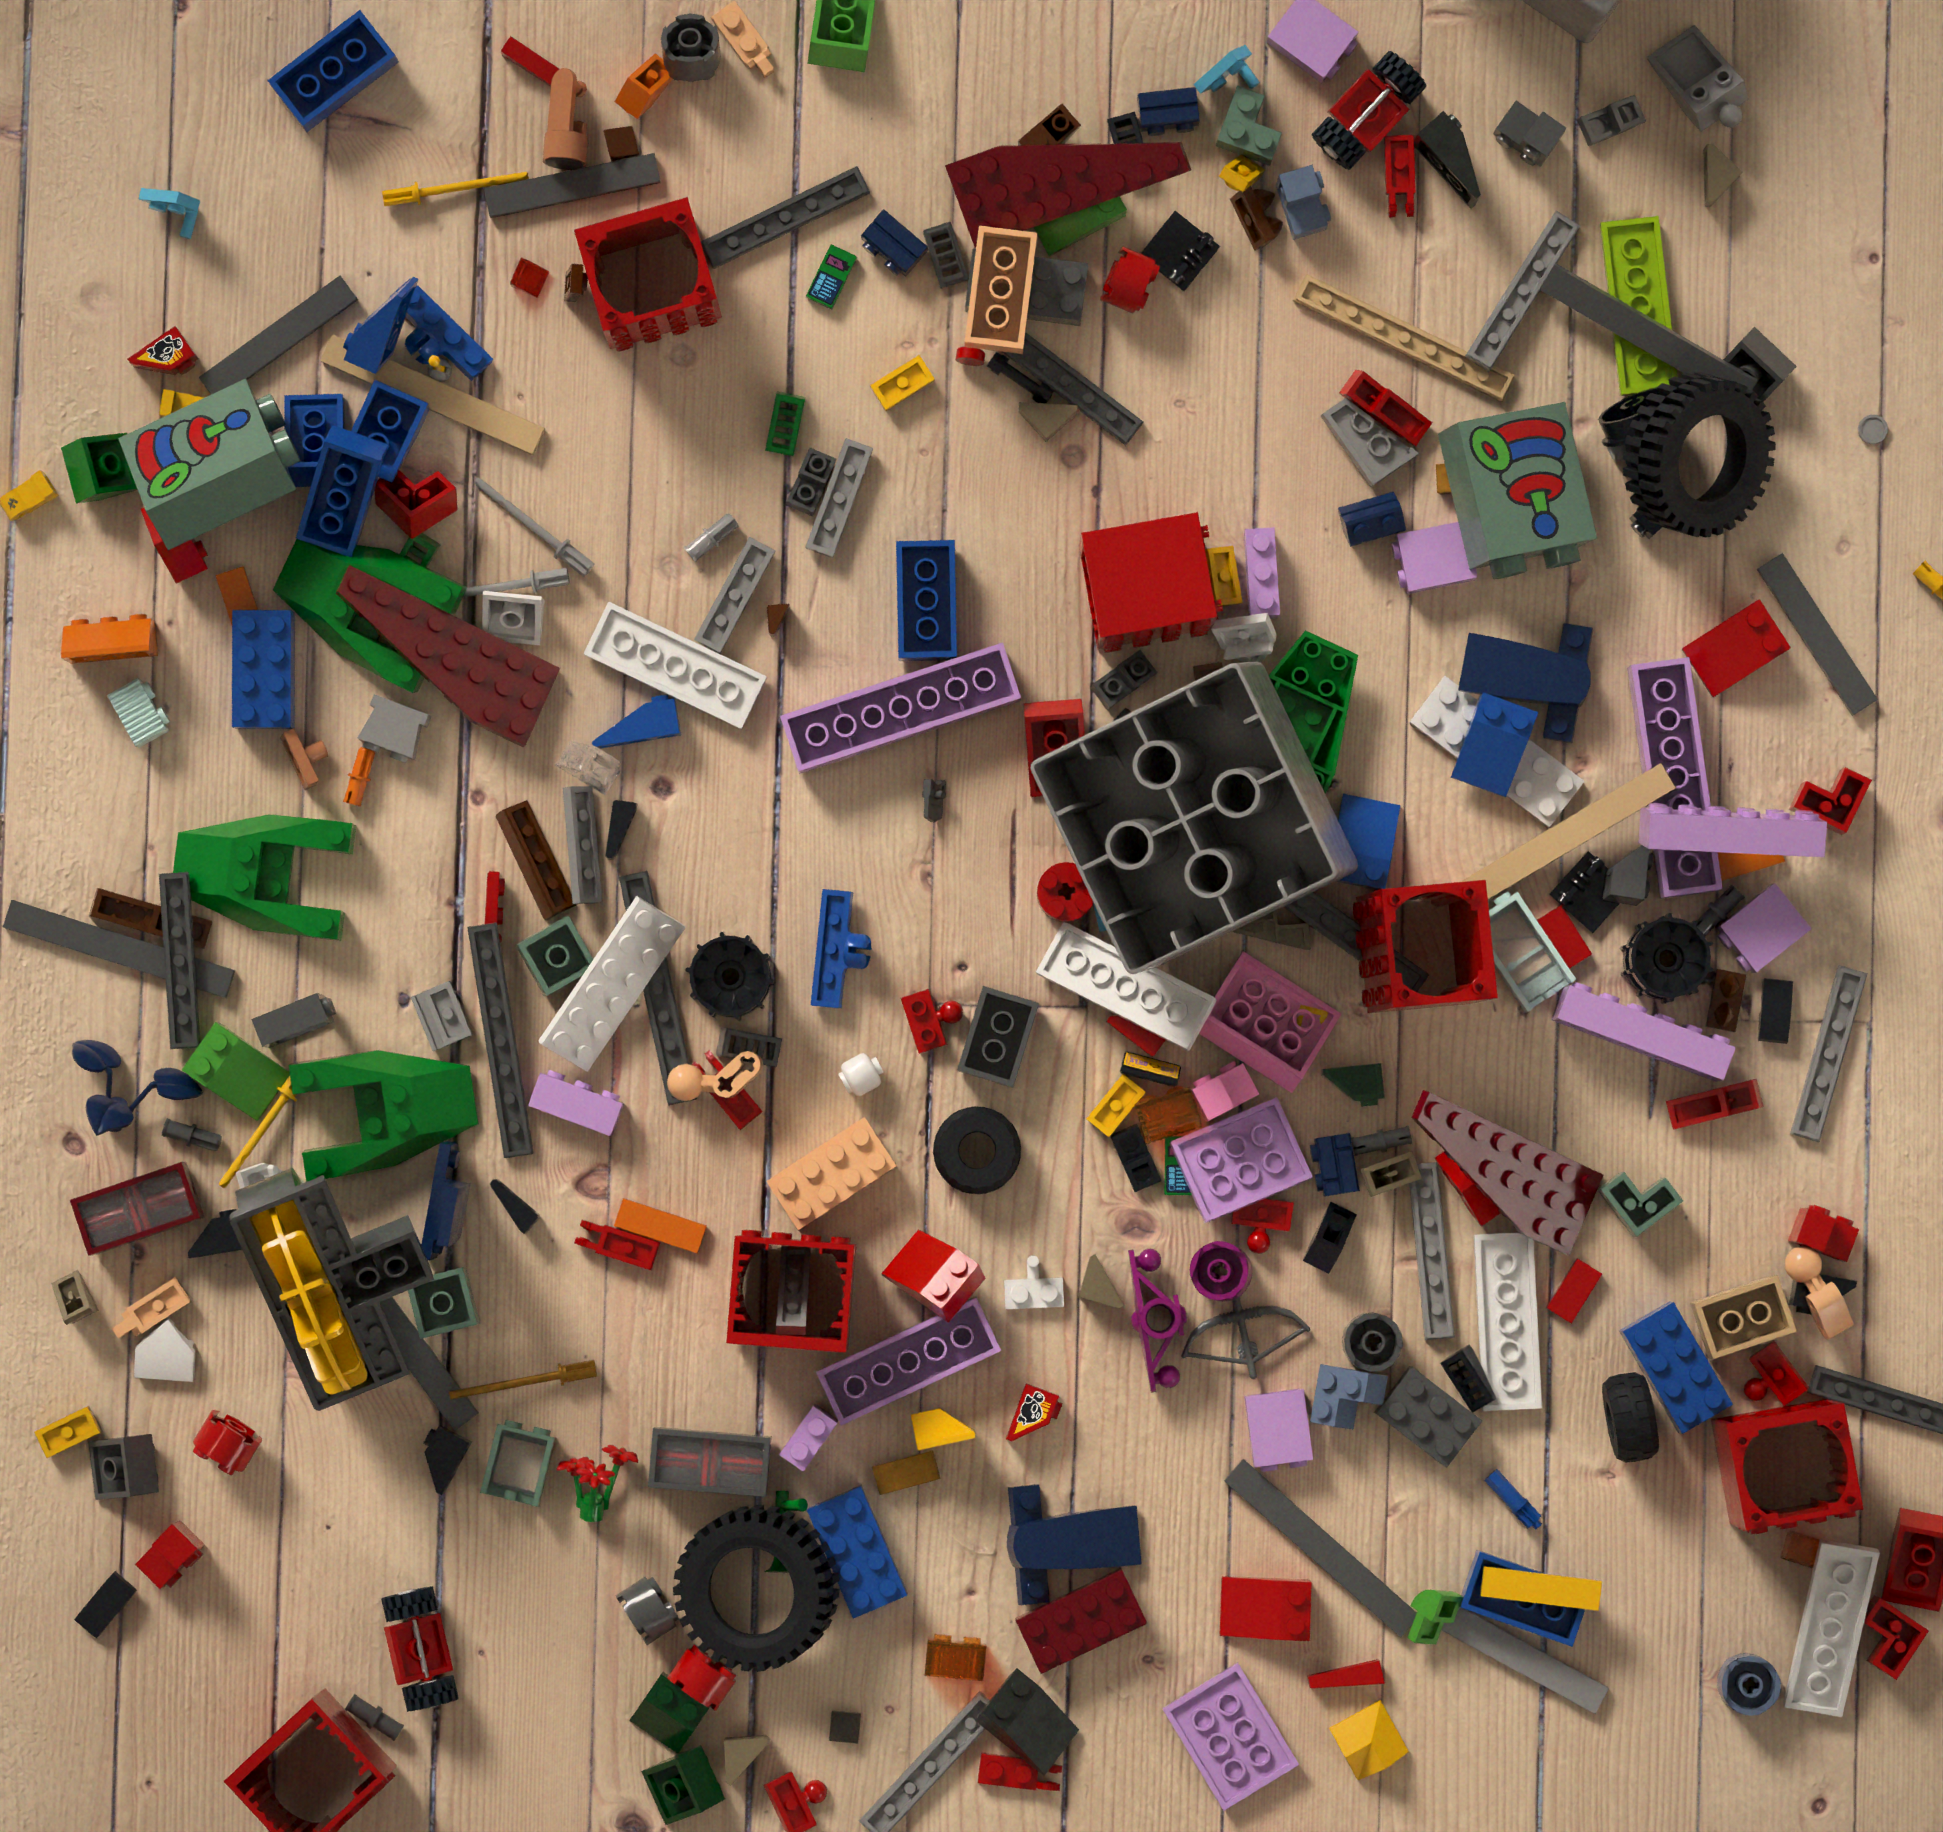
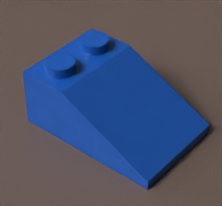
M412 277L362 324L358 323L353 333L350 332L343 346L347 350L344 361L375 374L382 368L394 353L419 280L418 278Z
M374 380L351 432L388 444L378 477L392 483L420 432L429 412V405L420 399Z
M343 394L284 395V421L286 424L284 429L288 432L301 460L287 467L295 487H311L323 443L331 426L334 425L344 429Z
M1483 692L1479 696L1450 778L1506 797L1528 743L1538 712Z
M1343 794L1338 822L1357 859L1358 868L1354 873L1336 882L1374 890L1386 888L1400 805Z

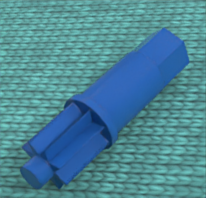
M1498 1469L1493 1471L1484 1480L1527 1529L1533 1526L1536 1530L1542 1525L1539 1521L1541 1515L1528 1502L1527 1498L1525 1499Z

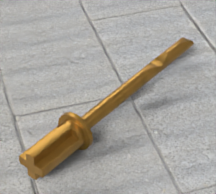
M589 1360L562 1366L561 1363H557L558 1371L449 1391L450 1400L558 1379L561 1381V1386H565L564 1383L597 1377L595 1361Z

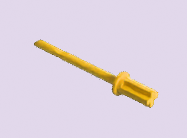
M521 172L418 189V183L414 182L415 185L410 187L382 191L384 206L418 202V205H421L420 197L527 180L529 176L528 172Z
M290 1076L281 1088L277 1087V1090L282 1093L220 1180L219 1186L222 1188L228 1186L235 1176V1172L240 1169L245 1159L250 1155L289 1098L294 1102L297 1101L295 1098L297 1094L293 1095Z

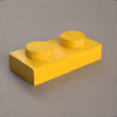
M1239 155L1223 167L1219 177L1225 180V184L1229 188L1244 192L1260 180L1265 169L1243 155Z
M918 355L871 384L870 388L884 410L887 411L931 384L935 379L921 356Z
M1226 546L1205 549L1214 600L1221 599L1222 604L1218 606L1224 607L1243 603L1234 547Z
M1122 1074L1086 1120L1109 1138L1145 1094V1091L1126 1075Z
M87 1406L34 1433L46 1458H49L101 1433V1430L90 1407Z

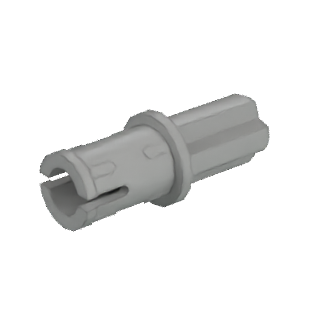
M726 514L709 529L704 528V533L685 546L684 549L697 562L700 557L714 546L719 547L718 543L738 527L737 521L732 515Z

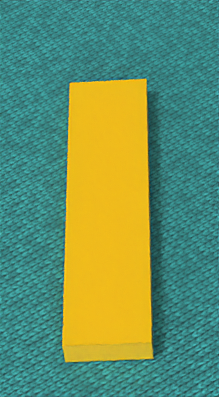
M1484 1566L1480 1596L1599 1611L1602 1581Z

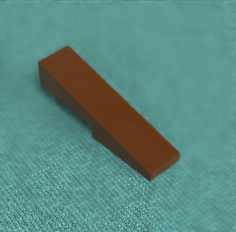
M96 889L89 916L163 937L161 906L104 889ZM192 915L194 946L205 949L212 921Z

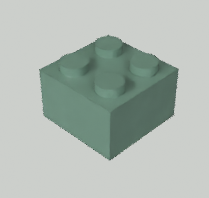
M569 916L563 917L515 945L544 996L550 995L583 976L593 961L590 952Z
M466 1267L434 1274V1280L408 1290L420 1339L480 1324Z

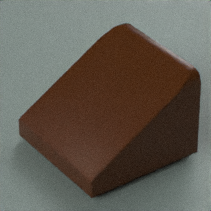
M632 126L603 130L611 162L639 155Z
M790 604L768 605V631L771 637H776L790 609Z

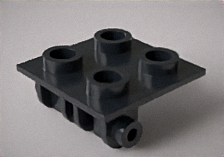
M1174 211L1141 254L1155 259V264L1160 266L1159 272L1182 291H1185L1220 246L1213 241L1214 238L1209 233H1203L1177 211Z
M1588 851L1549 895L1590 932L1594 933L1620 903L1603 900L1605 874L1609 869L1599 857L1593 856Z

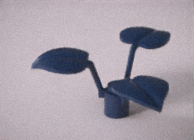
M95 1040L77 1041L72 1045L73 1059L81 1068L95 1073L105 1070L107 1074L106 1096L93 1095L86 1102V1114L96 1136L108 1131L119 1132L122 1128L131 1125L134 1119V1109L154 1088H157L160 1096L171 1100L192 1099L203 1094L200 1086L185 1072L175 1068H161L155 1071L153 1075L155 1081L151 1082L129 1107L125 1099L121 1097L111 1098L113 1075L111 1068H117L121 1064V1058L117 1051L108 1044Z

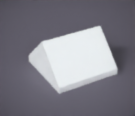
M483 591L482 630L506 642L540 645L545 600L542 596Z

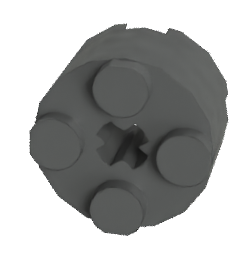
M691 13L675 17L676 21L669 24L667 28L665 26L662 31L661 47L664 66L669 72V76L677 81L694 82L709 80L715 75V70L718 68L721 58L717 28L715 25L713 27L711 23L705 21V17L702 15Z
M1371 1312L1358 1315L1347 1324L1343 1331L1342 1346L1346 1357L1357 1368L1366 1371H1383L1392 1366L1399 1357L1403 1347L1402 1333L1397 1324L1387 1316ZM1373 1334V1337H1379L1380 1342L1376 1343V1349L1371 1350L1370 1346H1365V1341L1368 1340V1335Z
M643 1577L616 1595L619 1603L624 1600L626 1601V1604L622 1607L640 1635L644 1632L647 1634L643 1638L646 1645L677 1626L675 1621L679 1620L669 1602L666 1604L662 1603L659 1598L663 1595L662 1590L653 1577L648 1580L646 1577Z

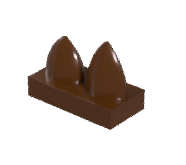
M1250 186L1244 192H1237L1230 198V201L1254 251L1265 247L1277 237L1282 229L1283 221L1264 215V211L1273 202L1275 193L1263 189L1253 190Z
M1716 969L1705 1027L1736 1032L1746 974Z

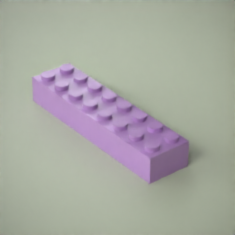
M1000 643L781 715L780 718L798 772L801 774L1020 702L1021 696L1004 645Z
M1678 658L1629 666L1627 671L1642 774L1662 763L1677 788L1653 803L1667 804L1668 807H1672L1675 810H1678L1679 805H1695L1696 808L1707 811L1708 806H1711L1690 658ZM1653 849L1660 899L1715 892L1723 889L1717 852Z

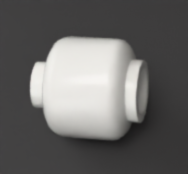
M861 1053L842 1064V1072L839 1073V1076L849 1094L853 1092L857 1096H862L881 1084L879 1075L884 1073L876 1057L870 1060L867 1054Z

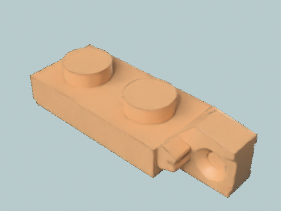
M735 0L711 17L745 66L747 65L750 69L756 66L764 78L774 72L773 66L767 59L771 55L768 45Z
M174 1277L126 1308V1311L121 1314L124 1321L113 1327L112 1330L119 1339L131 1331L135 1336L143 1334L191 1303L192 1300L177 1277Z

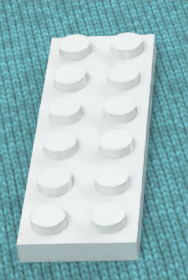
M608 602L584 651L585 656L741 730L767 679V676L611 602Z
M1444 676L1409 723L1457 759L1478 700L1467 692L1459 691V686ZM1529 739L1506 797L1547 828H1550L1584 783V780Z
M636 896L538 1040L539 1043L588 1072L686 927Z
M1066 922L1062 923L1036 970L1039 976L1187 1051L1191 1049L1217 1001L1215 997L1156 967L1137 974L1128 973L1114 946Z
M1519 1232L1475 1234L1473 1237L1480 1364L1496 1396L1494 1401L1482 1407V1411L1542 1408L1534 1240Z
M1820 1539L1783 1700L1785 1708L1838 1717L1843 1716L1880 1552L1878 1549Z

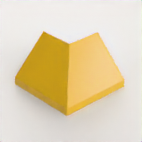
M940 1407L934 1410L911 1414L918 1450L976 1438L973 1428Z
M1381 1700L1329 1728L1357 1780L1387 1769L1409 1752Z

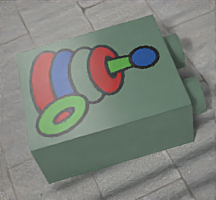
M246 378L118 438L144 508L168 550L296 490L287 467L300 462V457L286 429L276 434L272 432L286 425L283 416L271 393L256 399Z
M1565 402L1462 421L1438 433L1469 570L1490 566L1493 579H1502L1527 572L1526 558L1543 555L1546 569L1581 561L1578 547L1597 539Z

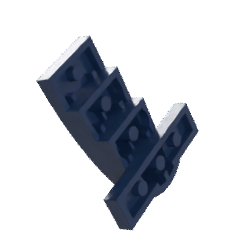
M1564 623L1558 653L1519 642L1469 633L1458 690L1480 695L1484 692L1501 699L1517 700L1524 703L1548 704L1543 738L1573 743L1578 710L1585 701L1591 685V672L1587 662L1593 628Z
M445 1141L439 1145L421 1243L427 1260L437 1258L438 1254L442 1253L444 1246L449 1247L455 1244L462 1233L471 1183L452 1180L453 1168L458 1167L460 1160V1151H457L458 1143Z
M1039 1484L1008 1487L1011 1525H1009L1007 1534V1551L1012 1566L1015 1567L1018 1605L1050 1602L1047 1569H1091L1142 1564L1137 1506L1095 1509L1042 1518Z

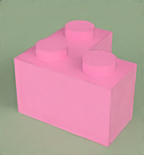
M1235 1061L1219 1069L1221 1075L1212 1079L1211 1075L1208 1074L1193 1082L1196 1088L1190 1090L1206 1122L1259 1095L1243 1063L1237 1066Z

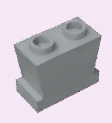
M374 694L370 703L374 710L357 737L359 740L364 741L362 747L378 753L380 748L391 751V758L404 763L407 762L408 758L415 760L422 726L428 727L431 716Z

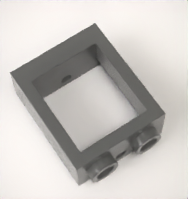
M315 993L251 1020L262 1047L271 1048L334 1023L332 1015L336 1014V1010L331 998Z

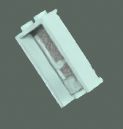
M1507 891L1493 900L1496 906L1489 910L1494 965L1526 1013L1569 983L1575 981L1576 978L1519 893L1516 892L1510 895Z

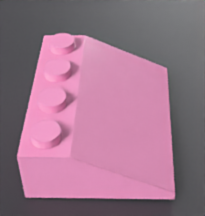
M1243 951L1214 997L1217 1001L1199 1034L1292 1093L1303 1079L1340 1018L1341 1013ZM1300 1004L1329 1012L1328 1016L1320 1024V1015L1312 1014L1305 1009H1299ZM1299 1015L1304 1016L1301 1027L1296 1023Z

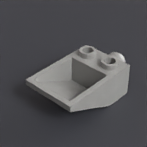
M1695 25L1647 57L1648 62L1682 111L1700 132L1718 120L1725 127L1729 128L1735 127L1741 122L1742 111L1738 106L1749 100L1744 80Z

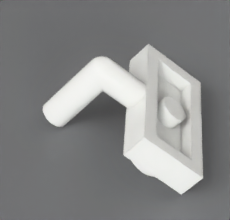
M1034 1255L1027 1258L1028 1279L1004 1280L1005 1309L1064 1307L1063 1277L1039 1278V1259Z

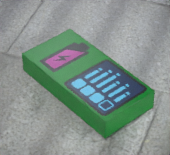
M830 244L806 294V298L832 310L856 262L857 256Z
M1165 1136L1164 1195H1192L1169 1144L1171 1141L1183 1136Z

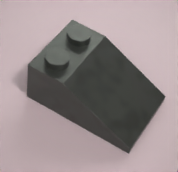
M1443 111L1417 134L1414 147L1472 209L1481 194L1464 134L1460 130L1462 125L1454 115L1450 114L1448 116Z
M1018 1668L1008 1676L975 1719L977 1723L1043 1776L1079 1731L1076 1725L1045 1691Z

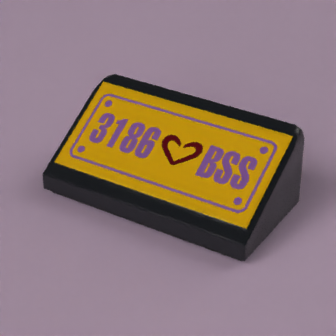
M1132 1052L1124 1053L1120 1068L1122 1074L1171 1087L1178 1085L1181 1071L1180 1065Z

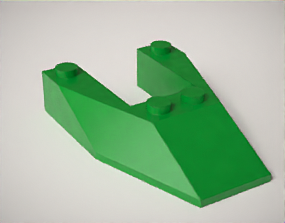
M296 539L273 591L339 655L409 692H418L424 677L396 649L378 641L380 635L376 632L377 630L363 617L361 618L336 594L346 569L349 565L450 614L456 613L467 587L390 549L357 545L352 557H348Z
M268 814L178 832L173 873L189 872L192 901L252 930L341 941L345 912L287 904L295 847L353 854L356 825L347 822Z
M382 1050L289 1064L293 1095L353 1086L362 1140L359 1142L305 1149L302 1152L306 1182L323 1175L325 1179L396 1166L479 1124L471 1070L468 1065Z

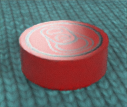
M960 347L956 351L955 360L964 365L981 366L984 365L985 352L977 348Z

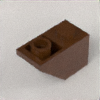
M1060 104L1019 139L1018 145L1065 144L1081 127V124L1063 104Z

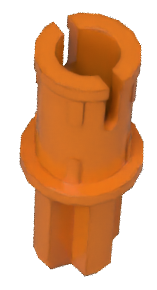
M364 747L358 749L352 774L348 773L350 779L343 802L361 807L367 782L371 781L368 777L375 751Z

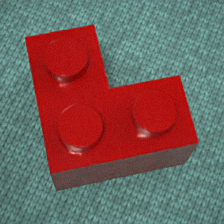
M399 470L392 483L379 478L375 486V504L411 539L458 510L456 487L439 471L414 485Z
M141 508L153 544L176 584L208 569L204 560L208 553L201 540L196 542L193 538L168 550L145 508Z
M1845 767L1839 771L1830 792L1805 781L1801 783L1789 810L1793 812L1795 810L1813 811V814H1819V818L1827 822L1828 829L1840 835L1845 834L1872 780Z
M1444 1152L1435 1157L1444 1176L1456 1189L1466 1208L1481 1227L1501 1214L1498 1211L1499 1208L1481 1193L1460 1170V1167L1454 1160L1450 1159Z
M1809 1205V1208H1800L1788 1241L1799 1246H1808L1820 1254L1841 1262H1847L1859 1232L1858 1228L1852 1227L1854 1221L1838 1215L1836 1218L1830 1217V1210L1817 1205Z
M182 1521L172 1523L152 1544V1547L135 1565L159 1589L164 1588L166 1585L171 1588L183 1576L179 1571L183 1567L186 1569L192 1567L203 1556L200 1550L205 1544Z
M1874 1595L1868 1604L1864 1624L1882 1635V1638L1866 1661L1897 1680L1929 1630L1880 1597Z

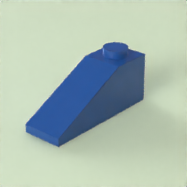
M668 695L651 697V702L643 704L593 740V748L596 750L681 736L675 699H669Z

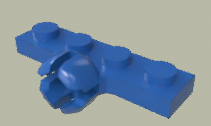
M417 285L406 318L415 327V330L405 340L406 349L411 356L418 351L420 355L415 360L421 364H429L428 360L432 355H443L471 381L474 380L492 363L493 358Z
M822 889L811 1006L841 1009L846 970L850 968L864 969L869 964L871 956L856 953V949L871 950L870 938L865 934L852 933L850 930L853 892Z

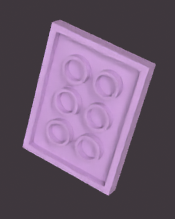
M1277 1097L1169 1143L1205 1224L1313 1178Z
M1238 1662L1162 1708L1223 1810L1228 1809L1299 1765Z

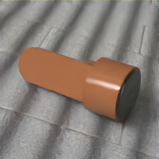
M567 68L559 69L552 78L548 128L544 137L543 163L557 169L575 170L585 167L587 160V124L580 120L574 121L575 99L585 95L587 86L584 82L577 81L574 71Z

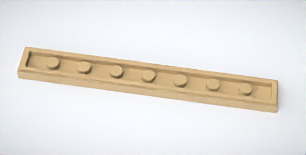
M1308 274L1305 275L1293 300L1318 314L1500 402H1503L1515 377L1514 374L1496 365H1493L1490 372L1465 358L1467 351Z
M333 334L331 335L320 359L322 363L370 384H373L374 380L382 382L428 403L429 410L534 455L545 431L544 427L392 360H388L376 374L344 361L347 352L343 348L345 340Z
M1662 763L1461 882L1486 880L1489 900L1677 788Z

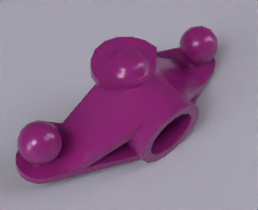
M1132 1249L1128 1250L1135 1306L1131 1322L1133 1329L1139 1333L1150 1391L1153 1393L1156 1392V1384H1160L1165 1388H1172L1180 1380L1179 1370L1172 1365L1162 1366L1157 1373H1154V1370L1176 1331L1178 1330L1179 1336L1184 1335L1183 1326L1187 1321V1313L1185 1307L1179 1304L1178 1295H1173V1303L1137 1270V1268H1142L1147 1272L1157 1270L1161 1265V1256L1158 1251L1145 1249L1139 1256H1135ZM1139 1280L1159 1298L1149 1300L1143 1305ZM1156 1306L1167 1308L1171 1314L1170 1325L1162 1331L1152 1329L1147 1322L1148 1312ZM1148 1336L1155 1339H1165L1153 1361Z

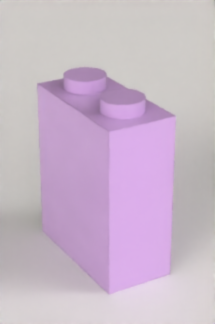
M1295 0L1268 35L1266 43L1317 81L1323 83L1327 77L1332 80L1339 71L1341 65L1338 62L1345 54L1349 57L1357 47L1358 42L1355 39L1357 38L1358 31L1316 0Z
M1458 522L1400 533L1395 537L1396 542L1391 543L1394 559L1400 560L1402 569L1397 571L1400 588L1406 589V594L1475 581L1477 579L1476 569L1469 570Z
M1774 883L1717 927L1720 932L1717 937L1727 949L1733 948L1738 955L1735 959L1745 972L1750 970L1752 973H1756L1810 931L1811 927L1776 883Z
M1304 1389L1244 1396L1253 1466L1260 1467L1261 1472L1278 1470V1464L1289 1463L1290 1468L1307 1466V1460H1313Z
M814 1404L779 1455L801 1471H804L838 1423V1419L817 1404Z

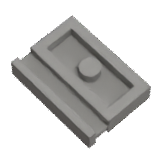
M451 981L411 997L432 1051L473 1035Z

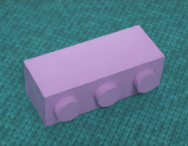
M1275 527L1245 529L1244 548L1249 615L1268 613L1270 619L1279 618L1280 605Z
M548 1070L547 1075L539 1074L528 1106L608 1136H613L624 1103L618 1101L619 1095L603 1090L602 1095L591 1091L592 1085L576 1080L574 1085L563 1081L565 1075L552 1070Z

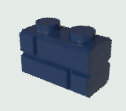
M1196 87L1138 93L1137 103L1141 132H1148V136L1165 134V129L1176 128L1177 133L1194 131V126H1199L1200 119Z
M884 209L861 235V239L864 241L862 247L874 257L877 254L882 256L886 260L884 265L896 276L902 273L906 277L928 252L926 244Z
M1394 492L1338 508L1343 533L1350 547L1362 544V542H1369L1406 531L1402 508Z
M1350 1133L1315 1138V1145H1310L1312 1162H1318L1319 1174H1315L1317 1192L1323 1191V1197L1360 1191Z

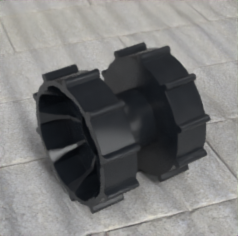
M1668 913L1651 923L1645 921L1635 925L1636 931L1629 938L1627 944L1620 947V950L1623 951L1624 968L1621 976L1626 975L1630 984L1638 991L1636 993L1637 997L1645 995L1649 998L1661 1000V1004H1666L1667 1002H1673L1676 997L1689 996L1699 992L1697 987L1704 981L1707 973L1713 972L1714 969L1710 967L1711 954L1709 947L1713 945V942H1708L1703 933L1696 927L1697 921L1688 922L1683 919L1673 918L1672 914ZM1662 951H1668L1673 955L1674 961L1670 967H1665L1660 963L1659 956Z
M720 932V937L710 940L703 946L697 945L699 950L694 956L690 968L685 969L690 974V984L693 991L690 997L694 1000H699L703 1006L709 1009V1015L713 1018L720 1015L735 1017L738 1021H742V1016L752 1013L759 1007L761 1009L765 1008L763 1002L768 996L771 986L776 985L771 978V969L768 963L771 957L768 953L763 954L752 943L753 940L749 935L741 938L726 936L723 932ZM728 969H735L739 973V979L733 985H727L723 981V974Z

